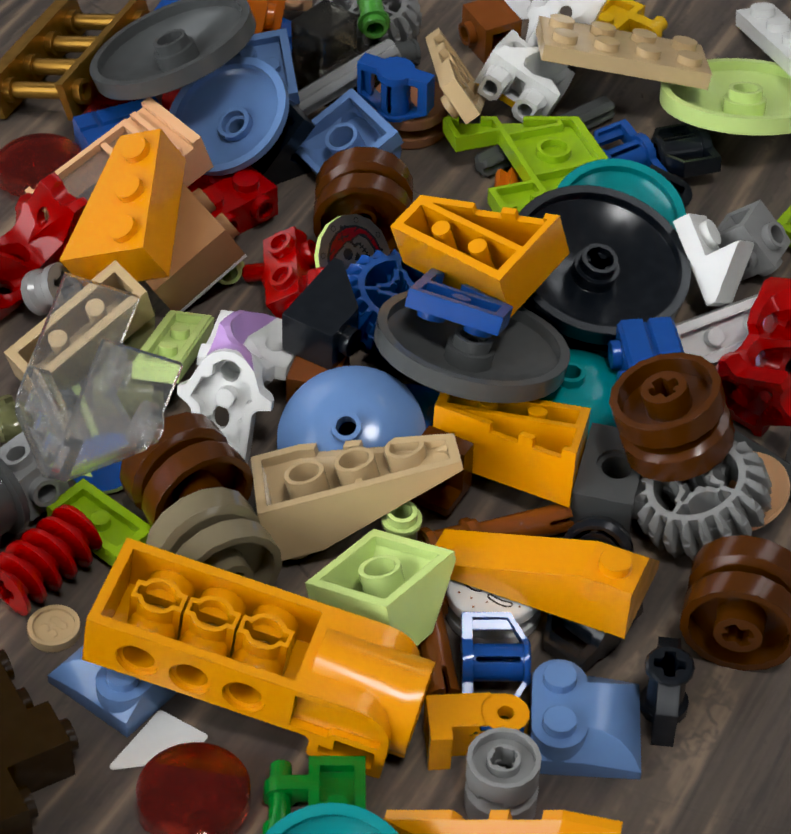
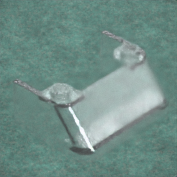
M67 272L63 275L19 386L15 402L16 417L41 475L60 482L70 481L144 452L150 444L155 445L162 435L164 428L163 414L183 368L182 363L123 344L140 301L138 295Z

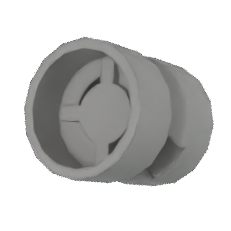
M499 727L484 731L471 742L466 758V783L464 791V808L468 819H488L490 810H510L513 817L512 820L534 819L537 808L542 756L538 745L529 735L517 729Z

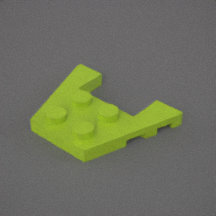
M451 116L443 117V133L455 152L499 145L523 181L488 188L487 203L493 212H501L503 207L517 209L518 213H520L536 197L557 189L561 181L577 167L591 161L609 159L579 116H523V123H501L497 116H481V123L468 124L459 123V117L453 119Z

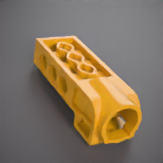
M126 538L86 618L82 660L302 734L308 739L306 754L309 756H366V775L377 779L382 774L388 754L405 758L436 664L435 661L420 657L419 650L414 641L404 632L390 625L130 538Z

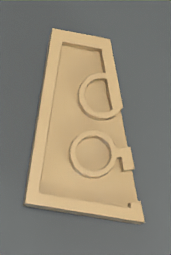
M437 28L426 36L425 39L440 88L444 94L440 97V100L453 119L460 116L464 123L468 124L481 114L486 98L478 94L477 89L479 85L474 83L475 79L442 31Z

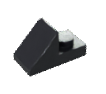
M289 100L287 121L278 140L263 157L251 165L275 185L310 171L295 152L316 125L294 102Z

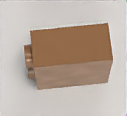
M182 183L169 277L145 280L170 310L183 312L247 257L233 240L240 234L222 212L214 218L211 213L217 207L199 187L192 193L184 183Z

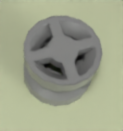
M56 262L44 269H34L26 273L21 281L20 290L26 307L32 313L41 316L52 313L81 287L80 282L61 262Z

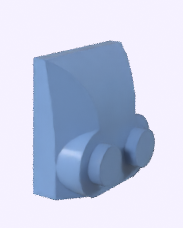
M350 88L311 120L316 126L295 152L317 175L322 164L339 151L353 147H376L393 153L400 159L402 153L401 144L404 141L392 125L353 88Z
M83 645L47 675L50 684L127 738L177 693L176 691L82 660Z
M563 659L546 661L539 665L534 672L531 671L529 736L538 745L542 756L540 774L640 780L639 684L587 676L577 664Z

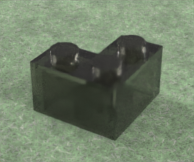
M329 0L321 1L291 21L292 60L298 91L362 54V52L357 50V15ZM377 75L374 76V88L381 83L377 79ZM336 98V99H334L333 101L329 102L328 104L324 105V107L327 108L329 105H331V104H332L334 101H336L338 98Z

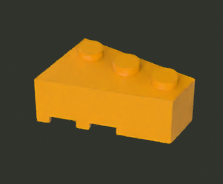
M440 392L434 406L433 427L447 433H454L455 436L474 443L472 473L569 508L573 487L587 442L591 408L540 399L521 403H489L468 400Z

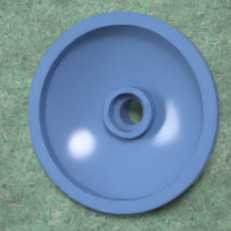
M234 56L212 73L182 87L175 97L169 112L201 136L213 164V168L204 175L223 176L247 168L272 148L281 135L287 121L289 94L285 82L271 65L254 57Z
M367 366L336 367L309 379L289 399L278 424L277 450L308 443H316L319 451L341 450L345 441L362 440L363 446L367 448L384 447L395 437L422 435L426 430V424L421 408L413 394L392 375ZM343 423H355V431L348 436L339 434V428Z

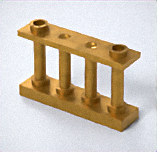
M55 0L0 59V119H7L24 99H60L68 121H72L74 116L82 115L100 94L89 72L92 58L99 48L114 34L138 18L150 13L146 0H130L118 14H83L77 0ZM86 30H103L98 36H82ZM66 52L82 53L78 59H61ZM45 75L62 76L57 82H40Z

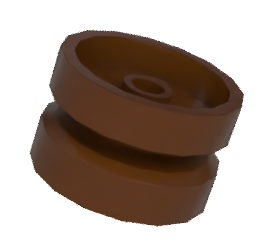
M376 147L349 148L335 153L326 160L316 176L313 230L316 238H318L324 226L337 216L358 214L370 219L382 231L388 243L390 253L394 248L399 252L390 226L413 203V177L407 165L393 153Z
M678 352L659 354L639 361L622 373L611 389L609 405L620 433L619 437L630 467L644 478L660 482L685 481L707 473L721 463L733 447L735 429L730 411L725 403L726 395L722 380L715 365L701 356Z
M190 412L165 417L148 427L129 447L122 460L119 476L125 493L135 506L143 511L151 527L163 511L180 498L198 490L225 487L238 491L248 501L253 486L250 466L237 450L228 444L227 438L215 423L203 414Z
M748 535L721 537L705 544L693 558L688 589L683 603L679 628L685 642L699 656L722 667L741 671L766 670L784 663L791 656V552L768 539Z

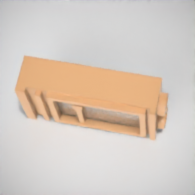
M149 97L141 102L143 107L140 110L131 113L128 119L122 120L58 168L55 173L62 179L64 186L71 195L76 198L84 196L88 201L119 136L155 129H162L185 157L183 183L186 187L213 168V164L201 136L153 98ZM29 186L25 189V192L33 194L34 190ZM44 208L46 220L49 218V212L47 208Z

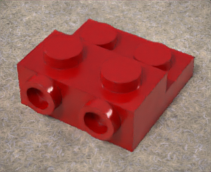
M251 165L228 175H202L187 187L192 193L199 187L217 207L211 213L212 216L216 218L222 212L240 234L278 215V187Z

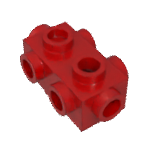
M295 226L279 231L271 237L264 239V262L246 264L242 269V276L246 282L262 281L265 287L266 306L276 318L282 319L284 311L308 286L307 272L316 268L314 260L316 244L311 239L307 240L306 233Z

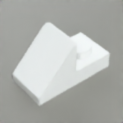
M688 213L674 220V226L686 256L690 260L691 268L706 305L723 307L731 304L753 251L754 242L739 240L719 249L718 245L721 244L720 233L713 221L707 219L705 215Z

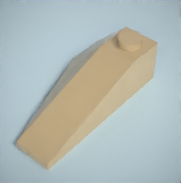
M454 433L395 437L384 447L367 448L363 446L362 440L345 441L343 449L319 451L316 443L298 444L251 457L257 515L260 524L269 532L280 549L282 561L302 559L309 554L323 551L464 470Z

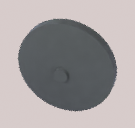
M180 0L138 18L114 34L99 48L92 58L89 72L100 94L110 99L137 100L161 95L193 83L231 60L252 38L256 29V19L247 0Z
M408 291L389 298L379 309L374 329V341L379 352L399 372L431 389L480 402L521 403L537 400L552 394L564 381L570 361V351L566 341L551 324L523 307H520L510 318L507 327L499 336L492 335L489 338L471 335L463 330L464 325L445 320L443 323H435L420 318L417 315V310L405 307Z

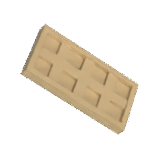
M552 14L550 18L543 16L538 18L536 37L541 61L708 90L712 76L702 46L690 37L674 36L673 40L657 37L656 33L641 28L627 32L616 30L614 25L602 21H593L591 25L575 22V19L563 14Z

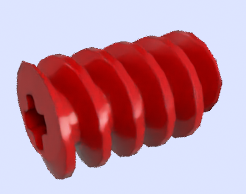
M63 504L55 508L51 516L38 521L35 528L25 531L20 540L8 544L5 552H0V598L13 611L21 616H27L32 610L30 600L37 604L43 603L48 596L46 588L51 591H58L62 588L61 576L66 579H73L78 573L77 565L83 568L90 566L93 562L90 549L97 551L101 549L103 543L92 522L74 506Z

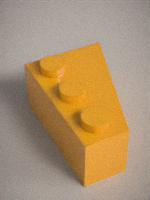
M162 129L119 136L59 260L83 286L114 260L137 282L169 277L186 159Z
M420 195L390 226L404 264L424 274L431 268L437 269L445 273L443 284L460 289L461 284H468L488 296L513 306L510 318L570 254L560 215L545 213L543 219L520 216L518 210L514 208L503 207L501 212L477 209L474 202Z

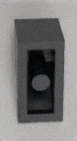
M335 257L282 314L283 350L328 370L336 368L345 356H352L361 340V330L358 329V304L343 261Z

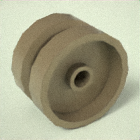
M225 487L201 489L180 498L162 512L150 528L145 543L273 586L277 581L282 567L280 549L269 532L260 524L259 517L249 502L238 491Z

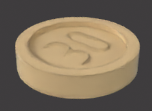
M56 604L44 606L35 611L27 622L29 641L35 648L44 652L64 651L73 646L81 635L80 618L70 607Z

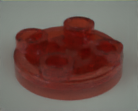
M36 133L14 139L0 150V189L21 197L26 194L25 189L30 186L34 190L39 181L55 172L82 150L71 139L51 133Z
M189 742L161 751L145 765L137 780L136 801L140 824L144 830L152 834L234 833L246 819L251 805V784L246 767L232 752L210 743Z

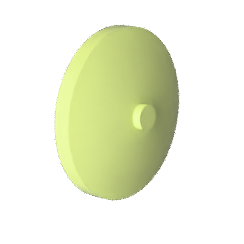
M743 58L707 59L712 73L708 90L661 82L659 99L663 109L671 116L687 124L711 131L736 135L769 136L791 133V77L776 62Z

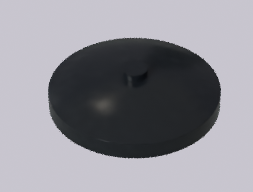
M574 185L545 192L530 201L520 211V216L543 219L545 213L560 215L570 254L523 304L529 311L551 324L559 333L586 343L608 345L609 340H616V328L620 320L643 319L644 322H647L649 318L670 316L672 320L675 319L689 291L691 282L690 260L686 256L678 233L655 209L633 196L614 189L591 185Z

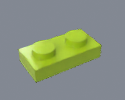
M84 478L61 494L55 503L46 507L47 516H51L53 510L63 504L74 506L92 522L103 542L101 549L97 551L90 550L111 566H113L126 538L146 543L151 528L144 520Z

